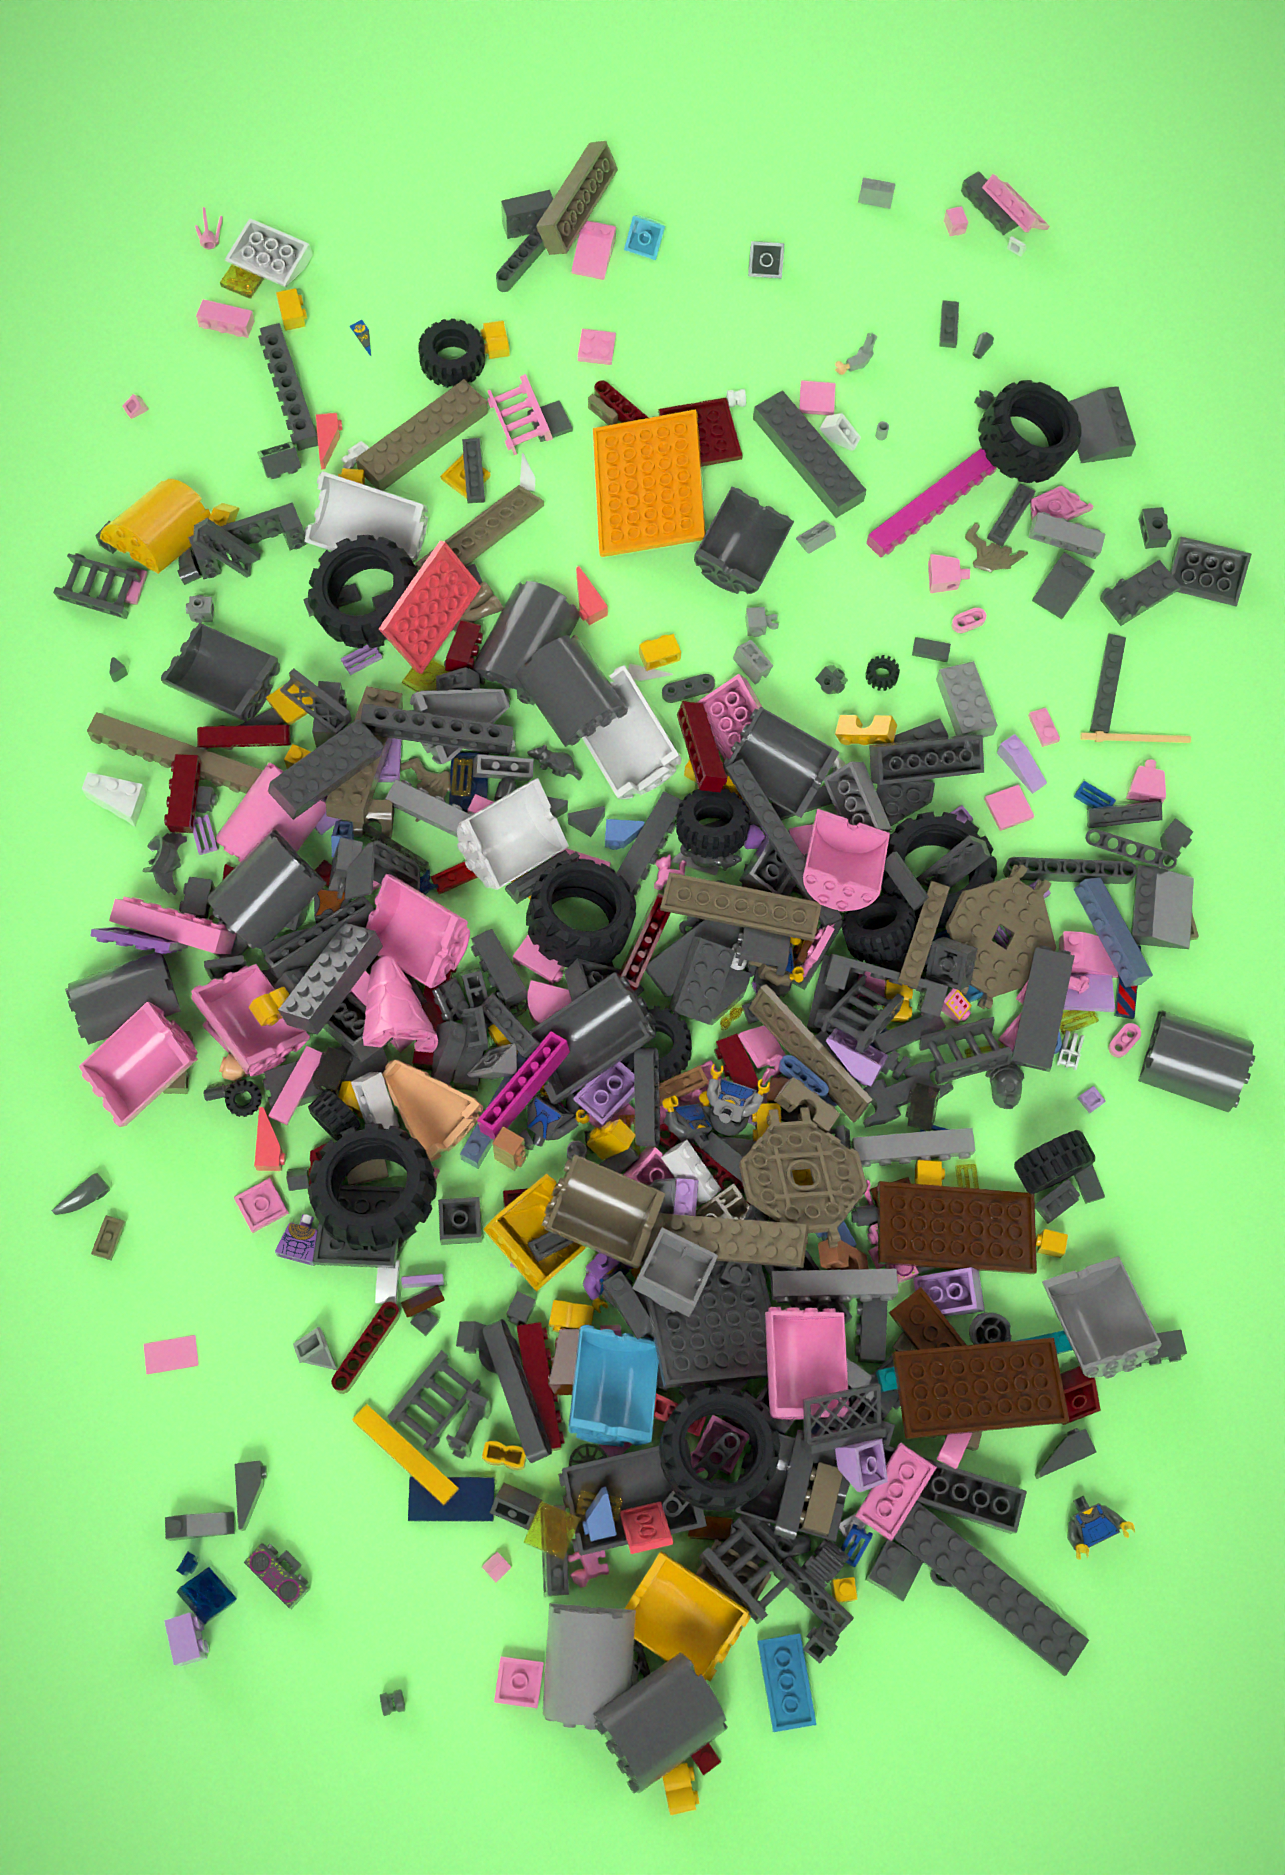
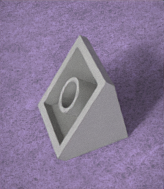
M513 1043L489 1049L467 1075L472 1078L491 1080L515 1075L517 1073L516 1045Z

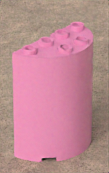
M271 762L267 764L216 835V842L223 846L227 853L238 857L239 862L272 829H276L298 851L326 812V804L321 799L293 820L267 792L270 781L284 772Z
M817 809L803 874V881L807 892L820 905L841 912L862 909L872 904L880 895L890 833L862 823L851 825L847 818Z
M386 874L381 882L382 886L379 894L375 898L376 910L369 914L366 929L376 932L383 945L377 955L380 957H393L402 971L429 988L436 987L446 980L445 975L450 969H456L465 954L470 938V929L467 928L468 922L395 876Z
M257 964L250 967L244 966L238 972L226 974L223 980L213 979L207 985H199L191 991L192 1001L244 1072L251 1077L261 1075L264 1071L277 1067L287 1060L285 1058L287 1054L291 1051L297 1052L310 1039L306 1031L288 1026L283 1018L279 1019L272 1026H261L248 1007L255 998L268 994L275 989Z
M146 1002L78 1067L82 1071V1077L93 1087V1093L98 1097H103L102 1105L112 1114L114 1123L119 1127H125L198 1060L196 1057L198 1053L190 1038L174 1020L169 1022L164 1017V1011L154 1004Z
M769 1307L768 1312H765L769 1413L773 1419H804L803 1399L848 1390L844 1313L836 1312V1309L832 1308L823 1309V1312H818V1308H806L805 1310L787 1308V1310H781V1307ZM837 1399L832 1400L827 1408L833 1411L839 1401ZM818 1403L810 1405V1411L813 1416L820 1408ZM843 1406L837 1416L843 1418L848 1409ZM825 1410L819 1418H828L830 1413Z

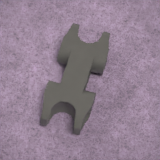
M935 1060L918 1063L904 1071L906 1079L887 1087L884 1079L875 1081L872 1086L867 1085L863 1089L873 1099L871 1104L875 1108V1113L867 1117L863 1124L866 1128L891 1122L901 1116L899 1107L915 1100L918 1101L921 1108L926 1107L950 1093L954 1087L952 1083L937 1085L931 1081L930 1074L936 1071L938 1066Z

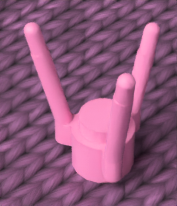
M202 207L205 231L201 234L198 225H195V229L200 240V246H203L205 249H213L219 244L223 216L219 217L216 235H214L208 229L206 208Z

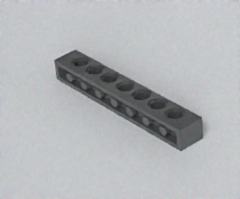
M277 323L259 328L261 335L258 336L260 345L265 347L262 351L265 360H269V363H267L269 373L274 375L272 377L274 388L278 387L279 390L276 394L278 401L283 403L281 406L283 416L288 418L285 420L288 431L292 430L293 433L290 434L292 444H296L298 451L318 446L317 435L281 325Z
M363 704L360 721L375 736L506 756L510 755L514 728L511 726L395 709L393 707L376 706L374 704Z

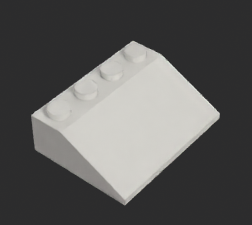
M249 218L226 256L225 261L286 287L306 268L313 253L309 243Z

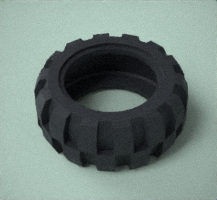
M357 535V540L354 541L345 538L336 543L337 548L329 552L326 550L318 560L321 564L319 568H313L309 584L312 587L308 591L309 606L314 612L313 616L325 632L335 641L344 642L346 646L358 649L363 648L364 644H367L369 648L384 646V641L387 638L380 632L379 627L418 573L417 567L406 551L398 548L397 544L389 539L379 537L376 540L373 535ZM368 569H381L393 575L391 593L384 604L378 609L364 615H349L339 611L338 601L340 592L352 576Z
M933 811L918 814L915 820L907 818L896 826L894 833L889 835L886 859L892 852L897 851L905 862V857L910 852L923 846H940L952 850L969 835L985 841L991 856L968 874L969 884L958 892L947 895L937 928H945L962 891L995 881L997 860L992 856L994 849L986 836L980 837L977 834L979 828L968 819L965 823L957 820L956 814L943 812L942 816H935ZM884 868L881 891L884 894L896 895L906 900ZM923 904L918 909L914 910L917 922Z
M382 1123L365 1124V1129L359 1131L352 1127L341 1132L342 1138L335 1143L330 1140L320 1151L322 1158L320 1161L315 1160L309 1174V1179L311 1180L308 1188L309 1201L319 1223L325 1228L327 1234L336 1241L346 1242L350 1248L364 1251L368 1250V1246H375L377 1250L393 1247L392 1241L400 1237L404 1241L417 1232L415 1226L419 1222H426L433 1209L431 1201L436 1198L437 1182L434 1176V1168L425 1148L417 1139L410 1138L407 1131L396 1126L384 1129ZM375 1159L389 1160L399 1164L407 1171V1180L403 1193L393 1205L381 1212L367 1215L357 1214L346 1210L339 1203V1192L345 1177L356 1166L366 1161Z

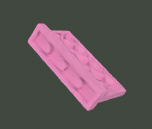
M996 174L991 175L982 188L1024 232L1029 233L1032 228L1049 229L1050 225L1008 182L1002 181Z

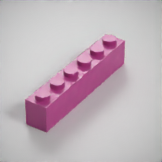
M552 1031L546 1036L478 1118L477 1123L483 1134L495 1140L503 1126L508 1128L570 1053L567 1040Z

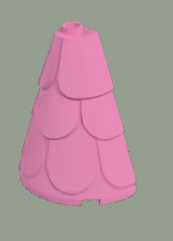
M380 957L372 965L367 990L369 995L363 1031L364 1046L382 1047L393 1037L418 1040L414 1044L415 1051L433 1053L437 1048L438 1038L416 994L412 990L410 982L393 957Z

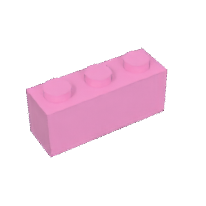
M202 299L196 314L199 327L216 330L220 333L233 334L237 337L249 338L255 322L252 310Z

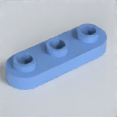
M791 1055L783 1056L779 1064L781 1073L788 1079L794 1077L801 1080L809 1090L816 1092L824 1100L829 1091L828 1085L796 1057Z

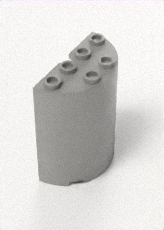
M1119 1256L1086 1266L1085 1269L1078 1272L1074 1270L1042 1281L1043 1287L1085 1376H1104L1105 1379H1109L1118 1372L1134 1370L1136 1368L1135 1365L1158 1354L1157 1350L1162 1343Z
M549 1603L542 1711L546 1721L561 1722L563 1727L566 1728L585 1725V1729L597 1730L594 1725L596 1719L593 1714L632 1687L636 1610L604 1607L591 1608L580 1605Z

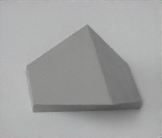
M321 1327L315 1328L293 1343L299 1363L337 1370Z

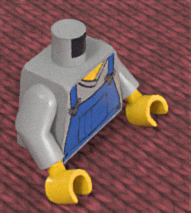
M713 1064L710 1070L712 1079L709 1080L707 1089L710 1105L714 1106L713 1113L718 1115L723 1123H729L730 1120L741 1122L744 1117L755 1114L764 1099L763 1094L770 1090V1083L768 1082V1085L763 1088L761 1087L763 1079H760L758 1081L759 1091L756 1093L757 1090L721 1078L719 1081L718 1077L723 1072V1066L721 1065L720 1072H715L713 1069L715 1064Z

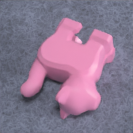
M670 854L657 859L655 865L659 871L654 889L663 890L664 885L667 883L669 872L685 875L687 862L685 860L679 863V870L670 869L672 864Z
M605 1550L582 1556L579 1555V1551L574 1552L572 1555L567 1554L568 1562L580 1559L584 1568L571 1573L570 1578H572L573 1583L583 1588L586 1587L590 1579L603 1574L609 1575L608 1564H599L598 1562L599 1557H606Z

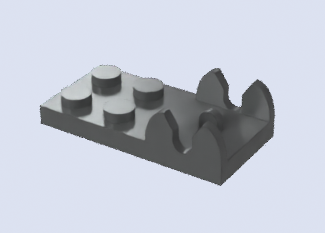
M1158 560L1126 581L1123 578L1120 579L1113 589L1107 587L1102 592L1100 601L1118 624L1122 626L1179 591L1181 586L1164 564Z

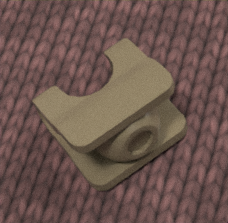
M372 799L364 824L353 822L354 837L362 838L367 824L376 822L382 827L383 839H391L395 813L392 802L390 800Z

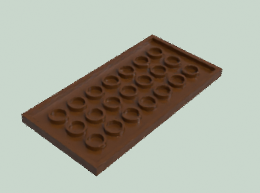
M879 1181L878 1264L946 1269L972 1267L978 1271L1037 1274L1035 1196L1026 1192Z
M1054 1338L892 1353L905 1439L1065 1424L1069 1422Z

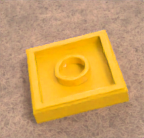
M462 455L440 477L442 481L467 499L464 457ZM482 467L483 481L485 483L491 477V473Z
M293 684L287 691L291 694L299 693V688ZM282 687L268 695L266 700L282 720L290 726L308 713L280 692ZM302 697V703L305 705L313 704V699L311 697Z

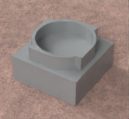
M661 1228L632 1289L650 1297L657 1304L673 1312L676 1310L689 1317L701 1295L718 1255Z

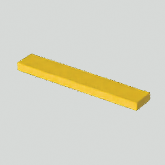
M366 1404L354 1416L352 1421L441 1504L445 1505L459 1490L454 1483L369 1405Z

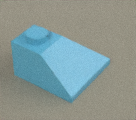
M640 215L633 216L624 250L656 260L665 226Z

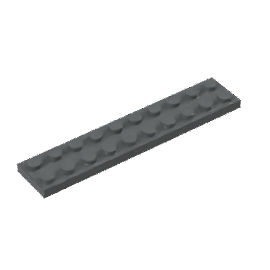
M915 1502L893 1539L1061 1675L1066 1676L1090 1640L919 1502Z

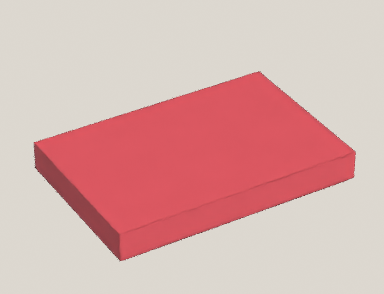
M661 1502L619 1511L630 1554L673 1545V1539Z

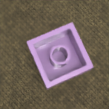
M190 1612L164 1620L172 1660L175 1666L182 1667L207 1659L206 1653H209V1646L207 1640H203L201 1631H204V1624L201 1617L198 1618L197 1614Z

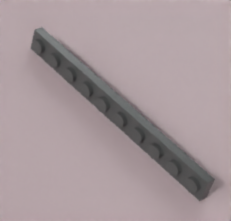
M743 759L725 768L726 773L806 900L817 902L810 896L804 885L803 874L806 859ZM822 905L819 921L823 927L831 926L842 919L838 910Z

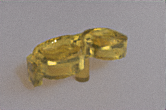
M741 1007L731 1009L729 1012L730 1018L724 1017L721 1019L720 1029L722 1031L727 1030L731 1026L732 1021L737 1020L741 1016L743 1009Z

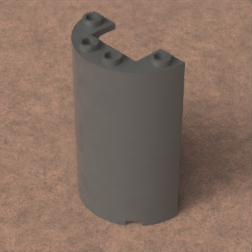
M526 581L525 584L521 582L516 584L471 669L479 673L480 684H485V678L491 682L496 681L505 688L517 690V699L520 702L534 706V701L516 674L522 664L529 663L532 660L531 655L540 648L560 637L571 636L580 618L574 604L570 605L565 601L567 599L566 596L547 585L533 581Z
M614 972L529 1031L540 1044L551 1031L567 1040L570 1053L547 1080L548 1084L544 1086L551 1103L558 1104L656 1037L654 1027L656 1021L651 1013L647 1012L645 1000L641 996L638 997L630 987L629 980L624 975L621 977Z
M686 1439L685 1454L691 1466L690 1461H692V1458L690 1454L688 1441ZM659 1446L561 1468L562 1473L558 1474L560 1486H565L566 1495H563L562 1498L565 1508H569L571 1515L567 1517L569 1530L574 1529L575 1539H572L574 1552L579 1551V1555L582 1556L628 1545L619 1511L661 1502L663 1506L664 1500L673 1490L671 1484L665 1479L660 1465ZM606 1487L616 1535L591 1541L589 1534L585 1535L582 1522L586 1521L585 1512L600 1489ZM671 1500L667 1502V1508L670 1511H676L679 1508L676 1501ZM689 1503L675 1517L665 1514L671 1534L707 1526L703 1509L692 1506V1503Z

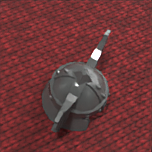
M166 833L163 837L157 835L151 839L147 847L152 852L157 850L154 859L148 861L152 866L144 867L142 870L144 873H153L156 884H159L160 888L164 889L168 894L172 893L173 895H176L178 891L174 884L173 871L181 867V859L177 849L181 844L187 842V836H182L181 833Z

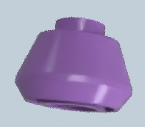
M754 824L749 826L748 837L743 845L747 850L758 849L766 835H763L764 832Z

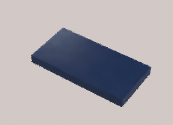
M459 752L451 759L449 805L456 804L462 808V811L468 813V808L475 794L487 799L488 778L473 777L474 758L478 754L489 755V753Z
M409 1477L408 1522H494V1515L490 1511L494 1503L495 1477H447L459 1490L445 1505L441 1504L417 1480Z

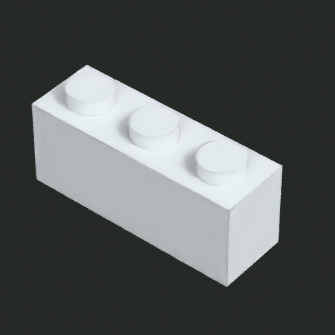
M369 1072L351 1081L365 1124L382 1123L384 1129H389L390 1126L400 1128L398 1117L392 1106V1099L388 1094L386 1082L381 1072Z
M688 1140L672 1147L661 1157L676 1180L677 1178L699 1180L696 1207L711 1200L721 1190Z

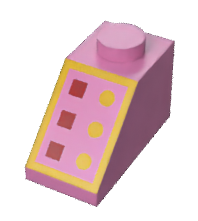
M953 988L946 996L941 1012L959 1024L961 1020L965 1022L971 1015L969 1010L972 1005L959 990Z

